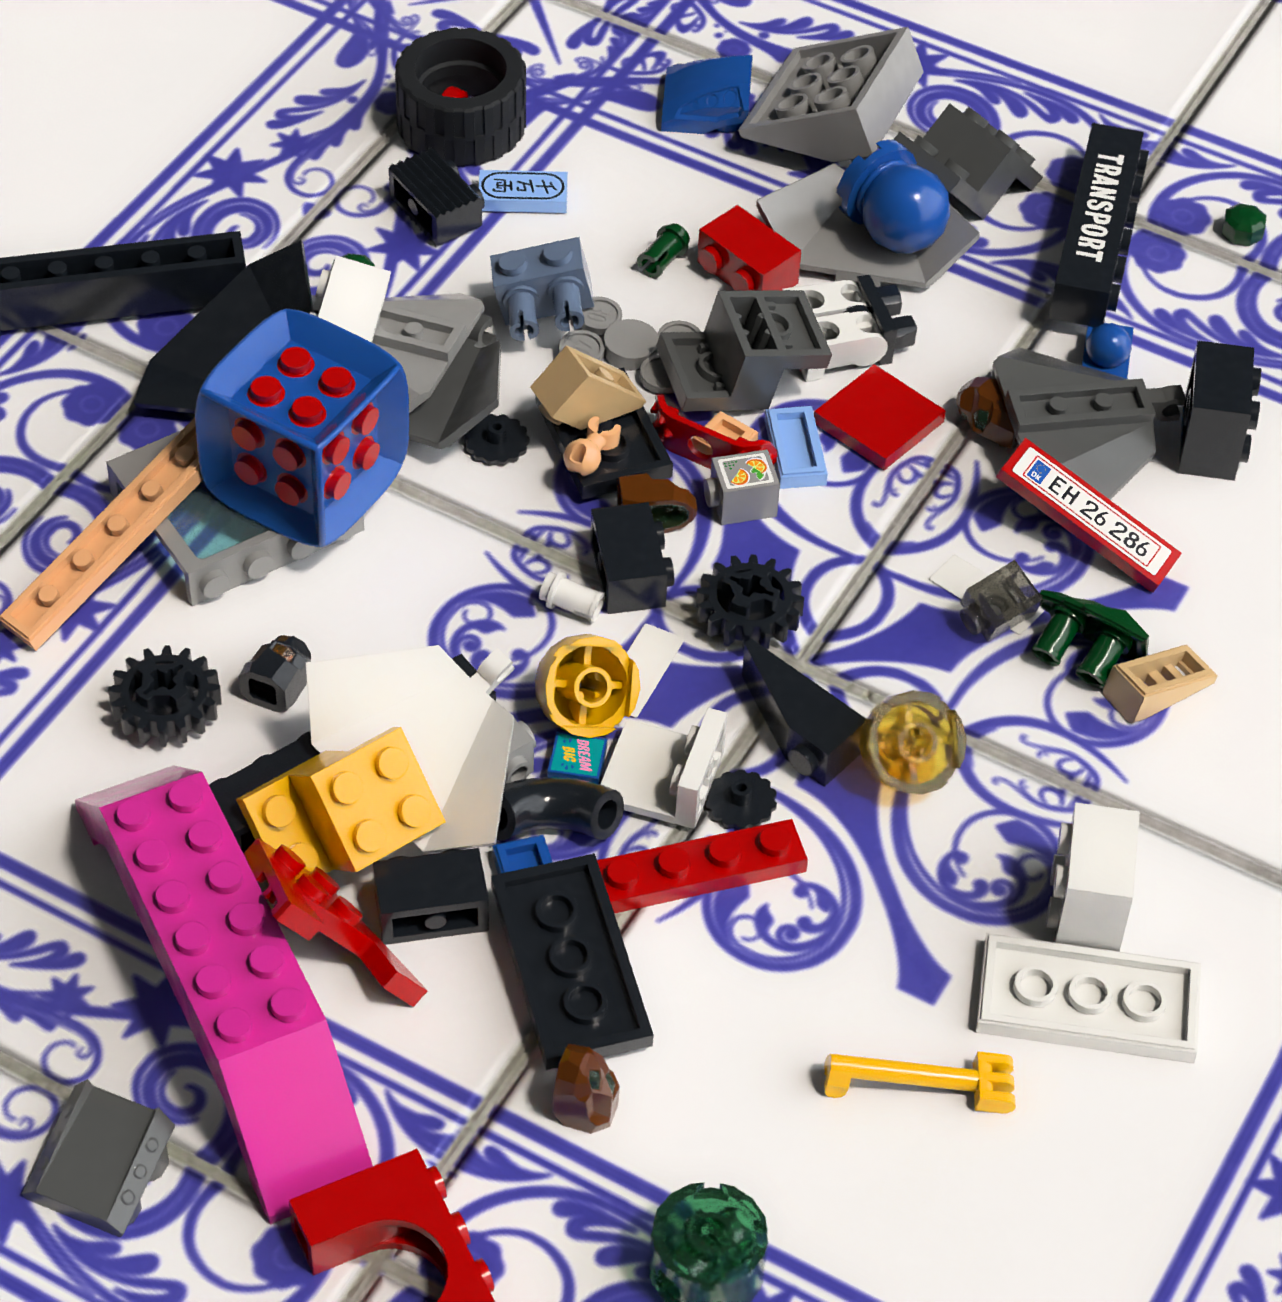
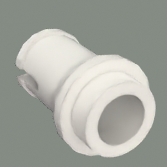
M560 571L558 574L549 572L541 586L539 599L545 601L546 607L549 609L557 606L587 618L588 621L595 622L603 607L605 592L596 591L567 579V574L563 571Z

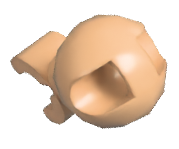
M597 416L592 417L588 422L586 439L579 438L567 445L563 454L566 468L571 472L580 473L582 476L595 472L601 462L600 451L611 450L618 446L621 426L617 424L613 429L602 431L598 434L600 418Z

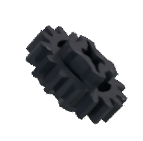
M751 554L748 563H741L736 555L731 556L729 567L726 568L723 564L716 562L713 564V575L703 573L701 576V588H697L696 595L699 623H708L707 634L710 637L720 633L724 634L723 645L727 647L735 640L742 641L744 650V644L752 638L766 649H769L770 638L774 637L784 643L787 641L788 630L797 631L799 628L800 616H803L804 597L801 596V582L791 581L792 570L790 568L782 569L779 572L775 570V559L771 558L765 565L758 564V558L755 554Z
M165 645L162 654L156 656L147 648L143 650L144 660L139 662L131 657L125 659L127 672L114 671V685L108 687L114 722H121L122 731L126 736L138 731L139 741L142 744L147 743L152 736L158 737L161 747H166L169 737L176 736L182 744L186 743L188 731L193 730L202 735L206 732L204 720L216 721L218 718L217 706L222 704L218 672L216 669H208V661L205 656L192 661L191 649L189 648L183 649L179 655H172L170 645ZM198 689L199 692L195 699L194 691ZM136 693V700L132 702V698Z

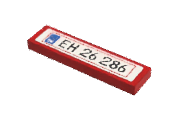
M1026 437L996 475L997 479L1151 593L1160 585L1182 554Z

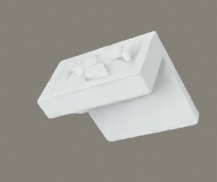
M707 707L701 726L692 725L688 735L632 720L626 721L600 785L615 789L621 793L625 811L695 829L724 753L727 712Z

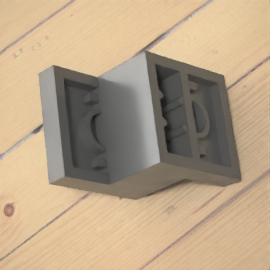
M949 103L923 138L918 135L912 141L899 131L893 139L913 153L917 165L936 174L949 194L983 220L1015 179L1033 191L1043 178L1041 174L1031 167L1036 160L1033 156L1022 149L1016 141L1000 129L996 130L986 119L970 107H967L964 113H962Z
M804 290L718 291L704 332H661L656 345L682 412L769 409L784 369H827L832 357L830 348Z

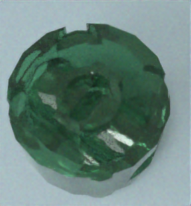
M705 1182L692 1183L671 1193L656 1211L650 1241L649 1275L652 1279V1285L664 1302H751L759 1293L763 1284L768 1250L766 1217L754 1199L735 1186L720 1183L719 1189L713 1187L704 1188Z

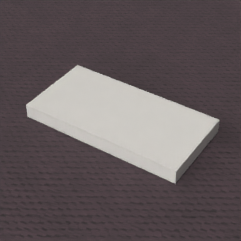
M986 933L976 1033L1194 1064L1198 1050L1201 963Z

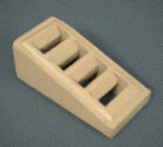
M1182 645L1113 665L1103 688V695L1129 723H1135L1214 684L1218 675L1188 645ZM1175 666H1178L1186 675L1183 676Z

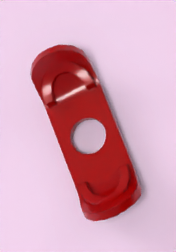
M656 394L655 403L650 409L651 413H655V420L652 424L665 449L711 469L712 458L768 449L773 465L776 463L777 449L770 441L763 439L749 441L742 437L734 440L680 416L678 409L666 404L664 394ZM697 436L706 440L710 444L713 454L706 455L698 451L694 447L691 437Z

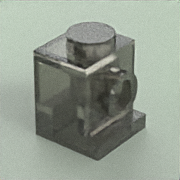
M1013 560L966 589L960 602L963 607L960 610V617L971 634L977 635L982 633L987 642H990L1025 619L1032 618L1041 605L1043 598L1017 562ZM990 605L999 607L1002 614L997 616Z

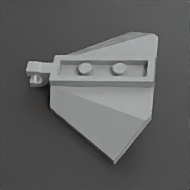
M835 163L757 199L756 207L765 224L802 250L800 269L835 274V281L851 280L856 282L857 276L870 274L876 287H880L881 282L926 288L933 285L979 240L980 235L949 203L950 217L946 229L931 247L911 254L895 253L875 243L864 224L851 221L840 211L839 206L842 204V198L836 192L845 170Z
M462 293L388 297L384 299L372 343L391 354L402 365L408 384L409 413L430 398L484 312V304L481 299ZM311 294L314 313L319 314L323 299Z

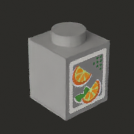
M768 449L712 458L711 476L704 479V494L708 507L716 508L721 525L777 517L780 482Z

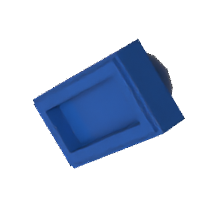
M1104 323L1098 327L1087 326L1082 366L1127 379L1134 327L1121 326L1114 323Z

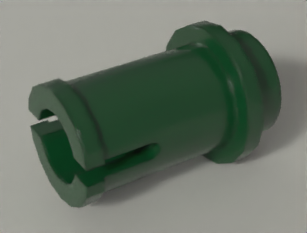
M676 223L663 225L657 231L656 240L638 256L637 263L639 268L644 266L648 260L651 261L644 268V274L652 278H658L676 256H683L688 251L690 236L681 225Z

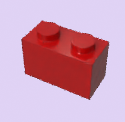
M736 205L699 229L697 262L707 272L713 273L735 291L782 290L783 288L794 287L799 283L802 250L742 207Z

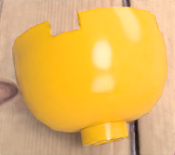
M593 634L565 637L551 646L539 662L534 680L536 700L544 715L565 732L586 738L608 735L616 730L614 726L620 723L624 716L629 717L636 707L640 692L639 669L633 659L629 658L626 651L621 648L622 646L614 640Z

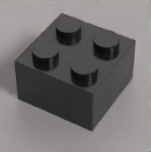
M1197 340L1185 393L1186 401L1182 406L1178 473L1235 481L1239 462H1248L1252 436L1247 434V430H1256L1260 411V402L1252 401V396L1258 395L1261 381V368L1253 367V347Z

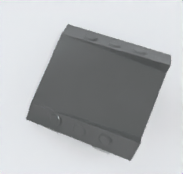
M87 1079L74 1086L27 1181L22 1195L26 1200L121 1237L124 1235L127 1226L134 1223L142 1209L141 1197L148 1182L160 1178L169 1165L167 1143L175 1128V1124L159 1107L151 1109L93 1086Z

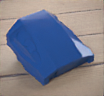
M753 55L708 58L685 64L678 63L667 67L661 131L706 134L714 129L723 133L738 131L749 113Z

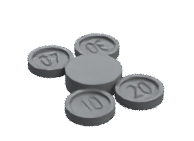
M596 296L593 297L594 307L582 309L584 324L581 329L583 330L568 332L559 341L558 354L567 345L600 361L605 356L606 360L617 368L624 367L628 371L640 370V381L649 391L657 394L674 393L673 387L661 357L657 355L656 345L660 333L701 332V330L694 324L686 321H671L664 324L657 334L652 326L643 321L635 319L622 320V309L618 303L606 297ZM598 335H604V341Z

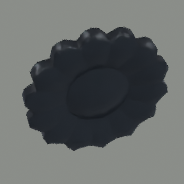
M489 414L464 435V442L467 444L466 451L473 454L475 460L484 461L487 465L499 464L504 466L508 462L518 461L519 456L527 452L530 438L527 435V428L520 425L518 419H510L505 414L499 416Z
M740 769L735 773L725 772L721 778H715L706 801V809L712 813L713 820L722 822L725 828L735 827L741 830L760 826L762 822L771 819V813L777 809V802L775 801L777 792L770 787L771 782L768 779L761 778L759 773H747L745 770Z

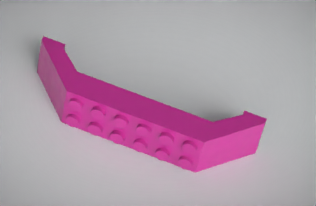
M172 765L75 799L76 809L93 845L101 843L106 847L221 1092L248 1170L250 1183L270 1225L290 1217L289 1199L372 1167L373 1164L327 1020L277 920L272 915L271 908L266 898H264L263 892L203 772Z

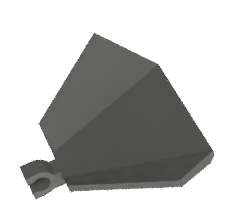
M481 315L430 398L409 413V441L413 440L437 449L450 447L499 406L501 345L500 340L497 341L495 334L485 332L488 327L493 325L491 316Z
M1020 347L998 356L992 365L1018 445L1026 437L1110 500L1154 457L1156 452L1153 424L1155 416L1160 421H1178L1181 415L1178 406L1184 405L1186 401L1181 385L1146 389L1143 378L1126 379Z

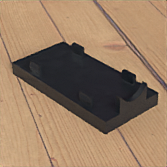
M595 853L492 875V893L545 1069L558 1068L568 1044L590 1047L603 1057L653 1046L654 1034Z

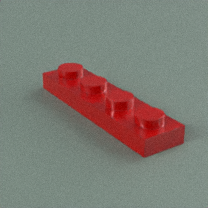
M788 819L600 859L597 862L615 914L807 872L808 858L793 820Z

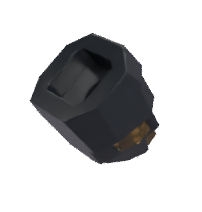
M280 635L275 640H272L271 643L262 645L250 662L245 663L239 675L241 694L252 704L272 711H287L296 702L307 684L306 662H311V652L305 642L295 636Z

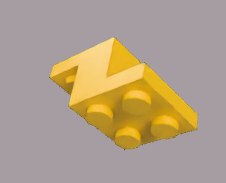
M392 727L350 751L326 750L236 799L255 840L259 838L276 850L281 844L287 846L306 864L304 868L309 872H312L315 867L322 869L326 873L332 870L358 872L446 822L401 727Z

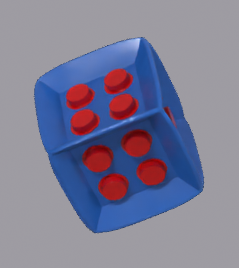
M283 309L272 314L250 331L213 368L199 391L195 408V428L200 472L205 486L212 495L232 510L291 540L314 547H325L344 535L383 495L398 475L405 460L409 444V393L402 365L379 346L315 315L294 309Z

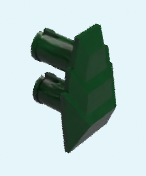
M1041 590L1040 606L1043 610L1050 613L1052 618L1036 644L1031 648L1033 655L1040 661L1051 666H1059L1061 658L1076 633H1081L1084 635V638L1094 643L1081 665L1076 669V675L1086 684L1095 688H1103L1113 665L1117 663L1121 655L1132 660L1148 656L1149 635L1126 610L1106 607L1095 601L1074 598L1060 592Z

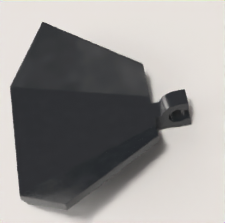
M300 240L248 264L150 359L134 399V405L141 408L195 414L197 397L207 376L257 325L272 314L283 309H294L309 314L310 312L314 313L303 242Z

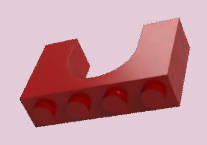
M418 1149L289 1199L292 1231L313 1275L374 1251L401 1249L426 1258L439 1270L446 1285L437 1302H495L491 1294L495 1290L494 1282L487 1264L482 1258L474 1261L467 1247L471 1240L465 1221L458 1211L450 1214L443 1200L447 1198V1191L442 1176L435 1165L427 1168Z

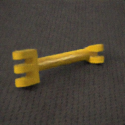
M978 1051L972 1063L973 1069L831 1053L824 1062V1074L826 1076L824 1082L825 1094L832 1098L845 1096L852 1078L974 1092L975 1111L1006 1114L1016 1109L1015 1096L1011 1093L1015 1089L1014 1077L1010 1075L1013 1072V1058L1005 1054Z

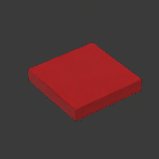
M874 364L814 411V418L818 427L881 469L886 470L944 423L946 410Z

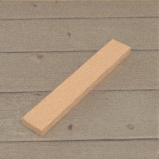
M195 418L0 615V622L7 630L37 651L203 481L198 460Z

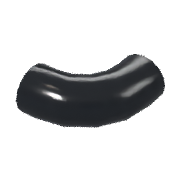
M541 777L521 779L507 783L504 786L496 840L504 841L528 831L546 829L568 830L589 835L599 840L607 839L615 832L622 819L624 810L623 797L615 789L573 778Z

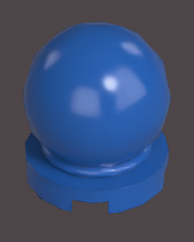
M893 139L877 142L876 145L879 150L873 152L865 160L858 155L843 173L836 192L842 198V204L839 206L840 211L851 221L864 224L875 243L895 253L911 254L931 247L944 233L950 217L947 189L936 174L917 165L913 153L904 145Z

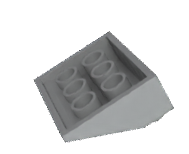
M903 27L793 48L738 131L741 138L830 162L844 160L852 162L858 155L865 160L877 150L878 146L876 143L883 140L924 72L909 28Z

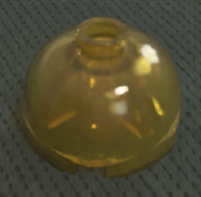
M912 690L888 696L869 711L861 727L859 749L864 766L875 781L898 793L925 794L941 789L948 783L946 781L952 777L954 771L961 767L965 759L967 737L962 719L955 710H951L945 702L941 701V697L931 692Z

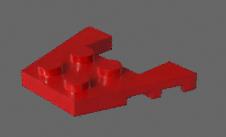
M259 838L243 853L256 880L261 884L266 880L269 884L262 894L274 906L271 912L278 922L308 941L320 931L357 955L385 990L412 1007L428 992L419 980L361 920L363 915L359 910L336 893L340 886L326 872L318 867L309 872L304 868L306 866L304 861L290 848L281 844L276 850Z

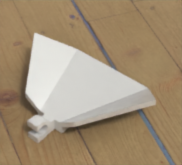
M439 645L306 662L311 744L320 753L326 750L350 751L392 727H401L446 821L412 842L424 853H438L450 849L460 850L496 845L515 718L491 698L489 694L515 669L512 665L513 662L496 647L482 662L477 672L470 678Z

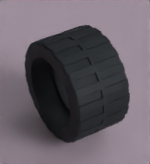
M447 28V30L433 31L424 37L417 38L401 52V56L397 59L395 65L397 126L401 139L405 141V145L410 150L417 152L419 155L421 151L427 152L430 147L444 160L450 159L456 166L479 165L490 160H496L516 147V143L522 139L524 128H526L525 61L522 60V54L509 41L497 37L494 33L480 31L475 28ZM454 86L466 91L468 96L474 97L454 98L443 96L442 93L448 87Z

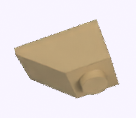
M567 345L530 386L541 402L539 405L540 412L549 421L556 425H561L563 422L580 430L586 429L589 420L594 416L600 418V424L641 409L646 403V400L624 371Z

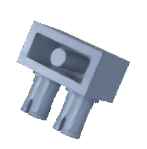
M580 237L490 256L493 288L505 326L510 325L509 332L513 339L525 341V329L528 330L529 340L535 338L539 333L537 319L554 315L555 325L561 331H570L569 320H573L574 330L583 326L584 314L582 309L594 307L590 272Z

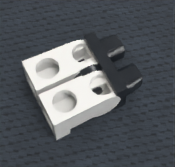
M869 274L857 276L856 282L841 280L782 289L804 290L832 353L827 369L851 364L869 366L876 362L879 365L891 364L894 349L915 344L917 325L912 315L891 317L900 315L902 307L901 294L896 284L876 287ZM800 369L806 382L824 378L825 369Z

